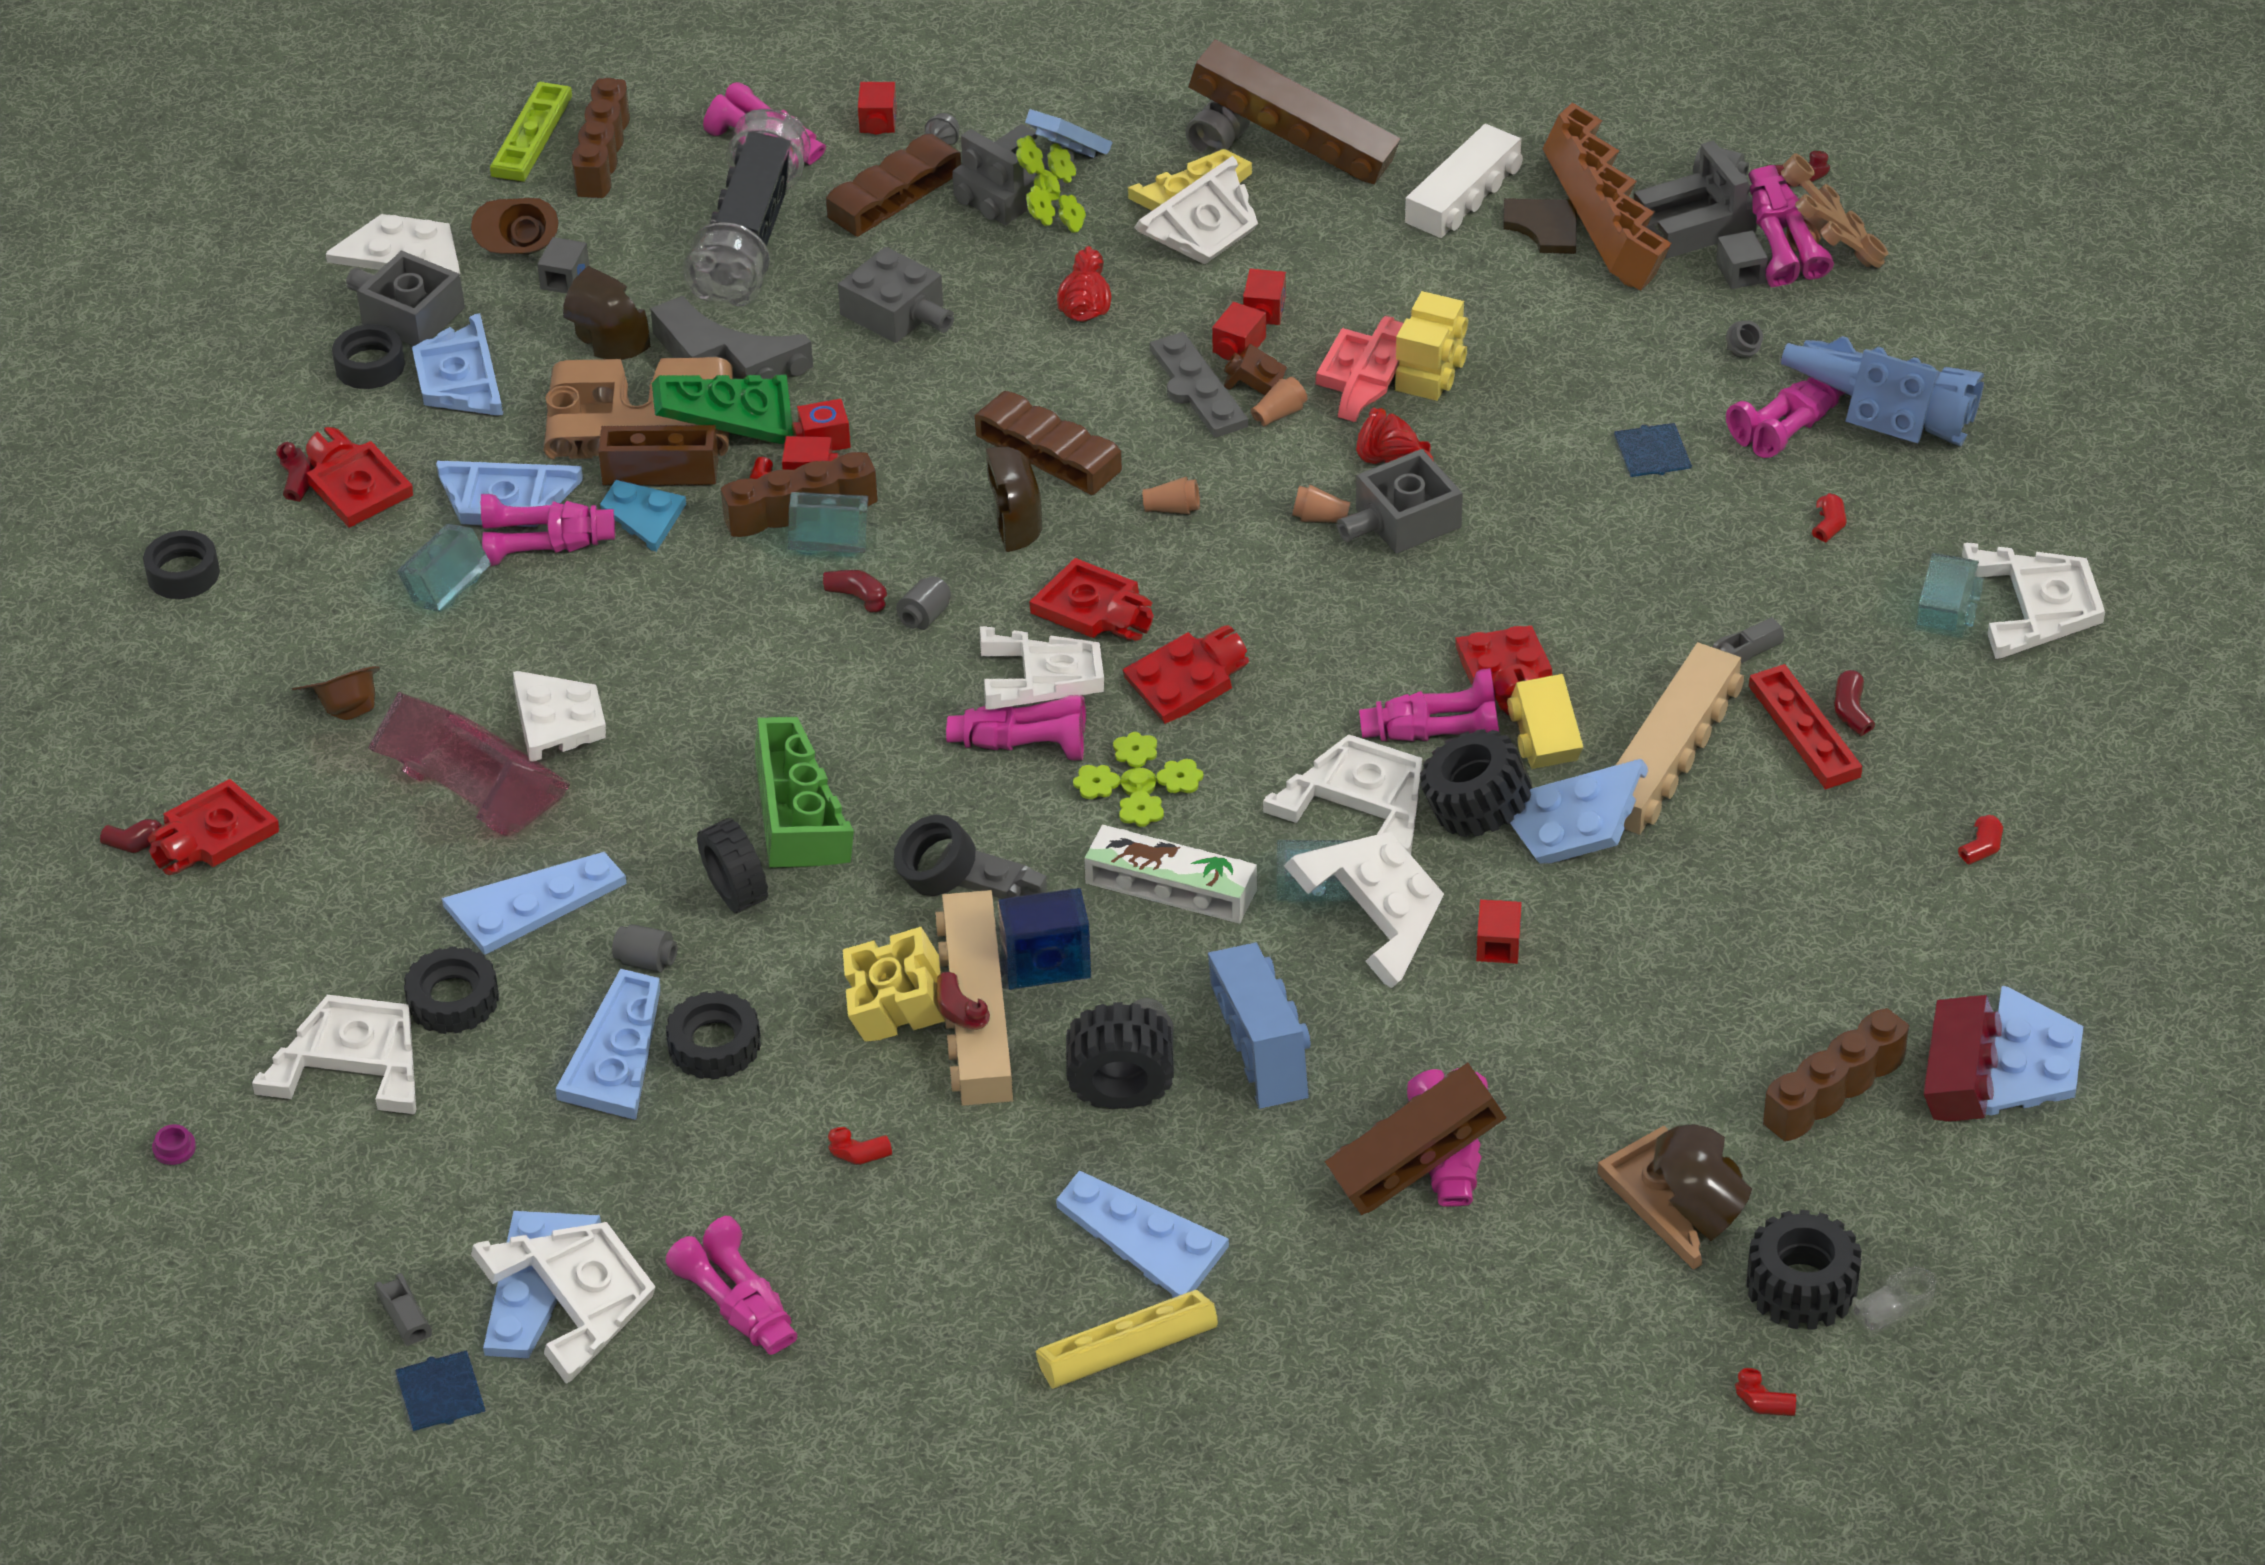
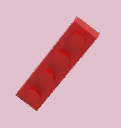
M1786 664L1750 675L1749 688L1825 790L1861 778L1862 765Z

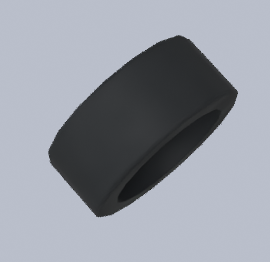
M365 324L354 326L342 332L335 339L332 347L337 378L345 385L353 388L373 389L383 387L395 381L402 374L405 366L400 336L393 329L383 325ZM366 350H381L388 353L379 360L367 363L349 360L353 355Z
M178 530L166 533L154 539L146 547L143 555L149 587L156 594L168 599L196 597L208 591L217 582L220 574L214 542L206 535L196 531ZM188 556L202 559L199 565L186 571L168 572L160 569L166 562L174 558Z
M934 814L919 819L910 825L900 836L894 849V865L898 874L917 892L927 896H938L948 893L959 886L970 874L975 862L976 847L969 834L958 822L947 815ZM952 839L949 853L940 864L926 871H917L919 861L929 847L939 841Z

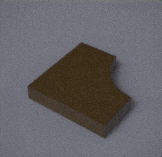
M1504 198V230L1518 231L1529 236L1537 244L1539 253L1576 254V209L1571 200Z

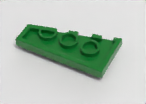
M659 375L652 382L656 416L695 425H715L717 430L778 444H784L786 436H794L787 375H775L772 379H762L761 375H747L744 379H730L729 375H716L713 379H702L700 375Z

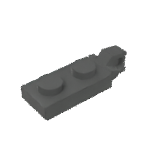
M948 843L935 866L940 864L948 855L952 843ZM976 851L975 862L971 872L959 886L974 891L992 890V896L1004 900L1017 899L1019 895L1033 899H1042L1047 891V876L1032 870L1026 865Z

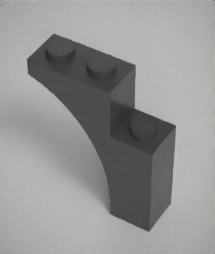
M684 296L650 308L653 334L674 358H723L732 364L733 376L736 379H744L747 375H761L762 379H772L775 375H787L788 378L793 375H802L807 369L813 367L812 344L805 334L761 336L738 332L706 318Z

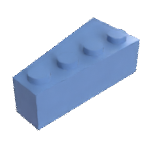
M1257 942L1209 952L1211 986L1225 1022L1229 1024L1237 1052L1241 1051L1247 1079L1249 1083L1255 1082V1099L1259 1109L1308 1098L1305 1049H1309L1311 1045L1309 1032L1305 1023L1299 1024L1295 1003L1287 1001L1282 979H1275L1271 958H1264Z

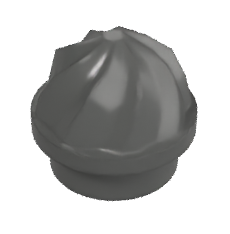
M940 113L927 121L925 134H933L949 145L955 144L959 139V123L953 116L947 113Z
M1738 321L1732 324L1727 330L1725 339L1727 341V350L1732 351L1736 357H1751L1756 354L1763 341V333L1760 327L1752 321Z

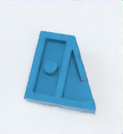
M615 480L600 503L601 510L614 509V520L619 522L622 528L629 534H635L646 542L650 550L657 552L686 506V498L682 495Z

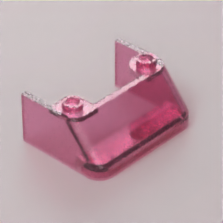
M402 692L397 693L368 747L373 752L394 758L404 764L401 771L419 781H423L425 776L435 779L481 808L476 818L485 822V825L504 836H507L510 831L519 833L560 801L571 784L541 763L529 761L528 755L471 719Z

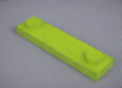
M545 82L537 83L490 165L491 177L525 182L572 98L571 87Z

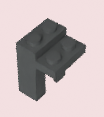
M1020 124L995 142L972 129L962 134V165L952 171L953 192L958 202L963 205L969 204L981 211L985 218L989 220L995 219L1005 226L1028 210L1026 195L1031 192V187L1034 186V178L1037 174H1029L1019 164L1016 152L1019 149L1017 140L1027 135L1035 140L1037 139L1036 132ZM1066 149V150L1069 152V154H1070V157H1071L1070 160H1071V161L1073 162V164H1074V155H1073V152H1071V151H1069L1068 149ZM1050 150L1045 152L1041 159L1044 164V170L1048 171L1050 169L1048 167L1047 155L1051 152ZM1057 179L1060 188L1066 184L1062 179Z
M1714 140L1701 144L1699 173L1634 192V200L1654 212L1646 228L1663 238L1655 228L1658 225L1657 227L1664 234V239L1672 243L1665 256L1666 259L1717 244L1718 237L1752 230L1753 232L1757 231V216L1753 213L1752 198L1749 196V181L1745 174L1739 172L1729 155L1724 153Z

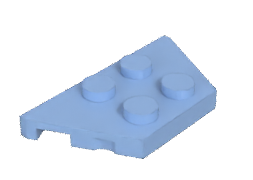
M480 313L469 317L470 325L456 332L449 327L438 333L436 337L426 339L412 347L425 406L497 416L503 415Z
M437 461L436 464L440 481L460 523L470 525H482L481 494L496 495L500 502L506 506L532 507L551 505L552 502L561 503L583 480L582 466ZM537 524V525H521V526H522V527H537L539 524Z
M1642 759L1532 788L1530 789V800L1524 803L1525 809L1520 814H1516L1510 824L1539 863H1554L1617 846L1625 829V819L1631 814L1636 802L1633 792L1639 778L1646 777L1648 767Z
M2002 986L1998 1009L2002 1023V1033L2000 1037L1995 1039L1998 1065L1997 1068L1991 1070L1994 1096L1992 1100H1987L1986 1115L1999 1114L2001 1109L2022 1105L2023 1108L2040 1105L2045 1101L2056 1102L2075 1098L2083 1026L2009 987Z

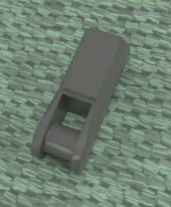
M1771 617L1741 632L1721 637L1714 643L1713 648L1741 657L1742 664L1752 657L1783 643L1784 632L1782 626Z
M398 1273L395 1275V1280L383 1285L379 1281L374 1284L381 1304L392 1319L406 1346L431 1337L432 1329L418 1306L403 1274Z

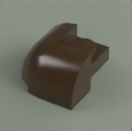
M587 266L574 279L567 291L563 304V318L574 323L575 333L582 342L586 344L592 342L595 357L605 360H624L636 357L651 347L645 309L637 310L633 301L625 294L626 285L599 270Z
M1010 447L987 448V478L996 501L997 528L1005 551L1012 552L1029 546L1038 539L1042 531L1041 493L1030 461L1021 451Z
M1696 1124L1676 1126L1657 1137L1653 1160L1654 1172L1658 1175L1663 1174L1667 1184L1673 1191L1675 1196L1669 1200L1673 1206L1703 1235L1712 1241L1728 1228L1741 1213L1750 1198L1752 1188L1742 1179L1743 1175L1738 1165L1731 1158L1723 1157L1725 1142L1723 1135L1712 1128Z

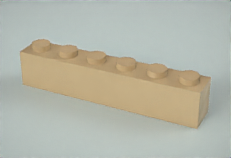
M1697 642L1616 764L1619 765L1642 759L1648 767L1646 777L1639 778L1633 792L1636 802L1631 814L1625 819V830L1640 835L1647 823L1652 825L1656 823L1661 812L1662 800L1664 797L1669 799L1673 797L1678 785L1679 774L1681 772H1689L1694 762L1696 748L1698 746L1704 748L1710 738L1711 725L1714 721L1720 723L1723 720L1730 696L1736 698L1740 694L1744 683V675L1740 674L1741 657Z
M992 890L942 894L943 911L935 912L937 937H946L945 942H938L940 967L948 966L949 972L955 973L958 976L959 988L962 994L975 1002H978V998L985 1001L990 1013L989 1023L984 1028L974 1031L956 1025L945 1018L946 1029L954 1028L955 1034L947 1035L949 1060L958 1061V1066H950L952 1092H961L962 1106L1013 1101Z

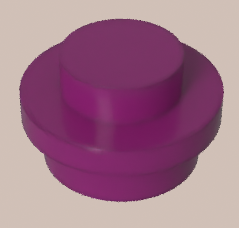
M172 1124L161 1128L156 1133L152 1143L154 1157L159 1162L167 1165H177L193 1156L196 1150V1142L192 1133L184 1126Z

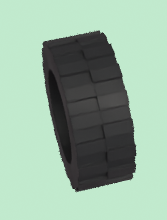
M726 818L698 831L697 843L703 866L715 890L729 909L737 914L767 900L768 884L766 883L765 873L752 843L740 825L733 818Z
M453 946L447 949L439 948L433 950L432 953L419 957L420 959L416 963L413 962L409 967V973L405 975L404 991L406 1002L409 1005L410 1016L412 1015L414 1022L418 1025L421 1024L428 1031L434 1030L440 1034H446L447 1032H454V1034L462 1033L463 1030H471L476 1028L481 1022L484 1023L497 1008L496 1002L499 1001V991L493 964L490 960H486L482 953H476L470 948L464 947L463 949ZM447 979H464L472 986V993L457 1001L441 1002L434 1000L431 996L433 987Z
M724 991L701 992L700 995L690 996L683 1003L676 1005L674 1012L668 1016L666 1036L670 1057L672 1056L675 1066H679L682 1072L687 1075L692 1074L696 1078H711V1080L725 1076L728 1078L735 1075L736 1072L748 1068V1064L751 1061L754 1062L757 1058V1051H760L761 1035L757 1012L755 1008H751L750 1002L739 998L734 993L727 994ZM710 1023H724L731 1027L735 1033L734 1039L731 1042L718 1047L696 1045L693 1041V1035L699 1027Z

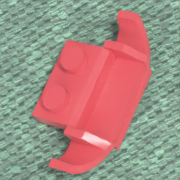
M1384 316L1372 336L1344 328L1341 329L1316 373V385L1343 392L1338 418L1356 422L1359 413L1364 407L1387 393L1388 386L1399 366V360H1396V336L1404 324L1403 322L1396 321L1394 317Z

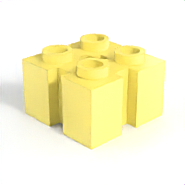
M1421 291L1412 307L1411 318H1406L1396 336V360H1399V366L1396 369L1395 391L1438 401L1443 390L1449 391L1455 377V368H1462L1467 356V346H1463V338L1468 327V318L1463 317L1464 301Z
M922 927L891 935L890 944L878 947L875 941H870L843 949L844 973L852 988L846 989L848 1017L864 1041L882 1040L898 1035V1026L908 1023L913 1030L945 1022V1018L937 1008L936 983L938 975L941 974L939 954Z

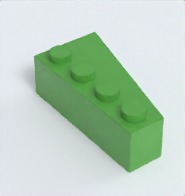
M798 717L757 718L755 759L769 867H806L850 863L854 830L850 822L845 821L841 813L842 806L837 796L832 795L827 785L828 778L823 768H819L815 760V751Z

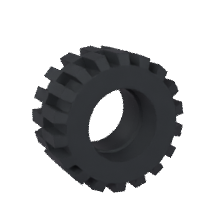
M1485 729L1476 730L1474 733H1469L1468 731L1461 733L1455 739H1448L1445 741V745L1437 747L1432 752L1433 756L1426 759L1423 764L1424 770L1420 772L1421 788L1441 826L1445 827L1447 832L1451 834L1458 832V835L1467 837L1470 834L1481 836L1487 831L1491 830V832L1499 830L1501 825L1509 824L1514 820L1516 814H1520L1525 809L1524 803L1529 801L1531 797L1530 789L1532 788V782L1514 743L1511 742L1508 736H1501L1500 732L1491 730L1486 733Z
M1113 1002V1005L1108 1006L1101 1004L1095 1006V1010L1087 1009L1080 1013V1018H1074L1066 1034L1067 1081H1069L1070 1090L1077 1093V1098L1083 1102L1090 1101L1091 1106L1098 1108L1103 1106L1109 1109H1129L1140 1105L1147 1106L1152 1104V1099L1159 1100L1165 1095V1090L1171 1088L1173 1084L1172 1078H1174L1173 1032L1171 1026H1168V1021L1163 1016H1157L1155 1010L1151 1008L1143 1009L1140 1004L1135 1003L1124 1005L1123 1002Z
M1800 1210V1214H1793L1791 1211L1783 1212L1780 1219L1772 1216L1766 1220L1765 1227H1758L1755 1231L1754 1239H1751L1746 1288H1749L1748 1296L1751 1302L1757 1301V1310L1762 1315L1770 1311V1321L1776 1324H1780L1782 1319L1789 1320L1788 1328L1798 1329V1323H1807V1330L1817 1329L1818 1321H1823L1827 1327L1835 1324L1836 1314L1841 1319L1848 1314L1849 1306H1854L1858 1293L1862 1251L1860 1244L1855 1243L1856 1236L1851 1230L1844 1231V1223L1838 1219L1832 1222L1828 1220L1829 1215L1821 1212L1817 1216L1811 1215L1810 1210ZM1805 1264L1813 1266L1820 1271L1800 1272L1788 1266Z

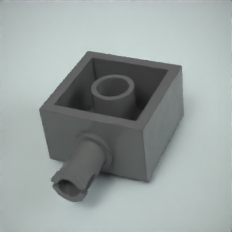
M886 246L838 283L840 315L894 343L900 341L922 322L941 333L947 332L954 322V312L942 307V275Z
M402 250L375 275L355 267L349 272L346 279L347 288L357 292L362 325L377 324L391 328L400 336L401 341L413 346L426 339H432L465 308L459 273Z
M1420 449L1357 474L1356 510L1358 512L1344 518H1339L1337 520V529L1345 542L1375 531L1397 554L1461 528L1463 493L1427 453Z

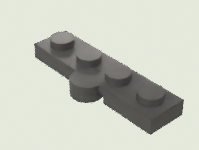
M1184 332L1150 342V351L1171 378L1167 384V396L1171 401L1181 404L1190 402L1191 407L1214 438L1248 427L1247 416Z

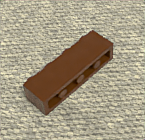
M1467 1062L1459 1069L1449 1072L1443 1080L1423 1094L1413 1097L1407 1105L1397 1112L1377 1122L1371 1130L1358 1139L1342 1146L1332 1157L1324 1162L1360 1214L1363 1215L1375 1210L1505 1120L1506 1116Z

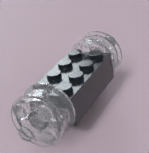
M759 109L750 111L737 122L733 138L726 152L729 166L726 180V188L728 189H721L717 207L720 211L713 212L710 225L703 227L696 233L691 244V251L684 262L683 272L685 280L696 297L707 302L732 304L742 307L758 296L762 287L763 277L766 275L770 264L767 245L787 189L793 187L800 180L804 163L808 159L811 149L809 136L798 119L781 111Z

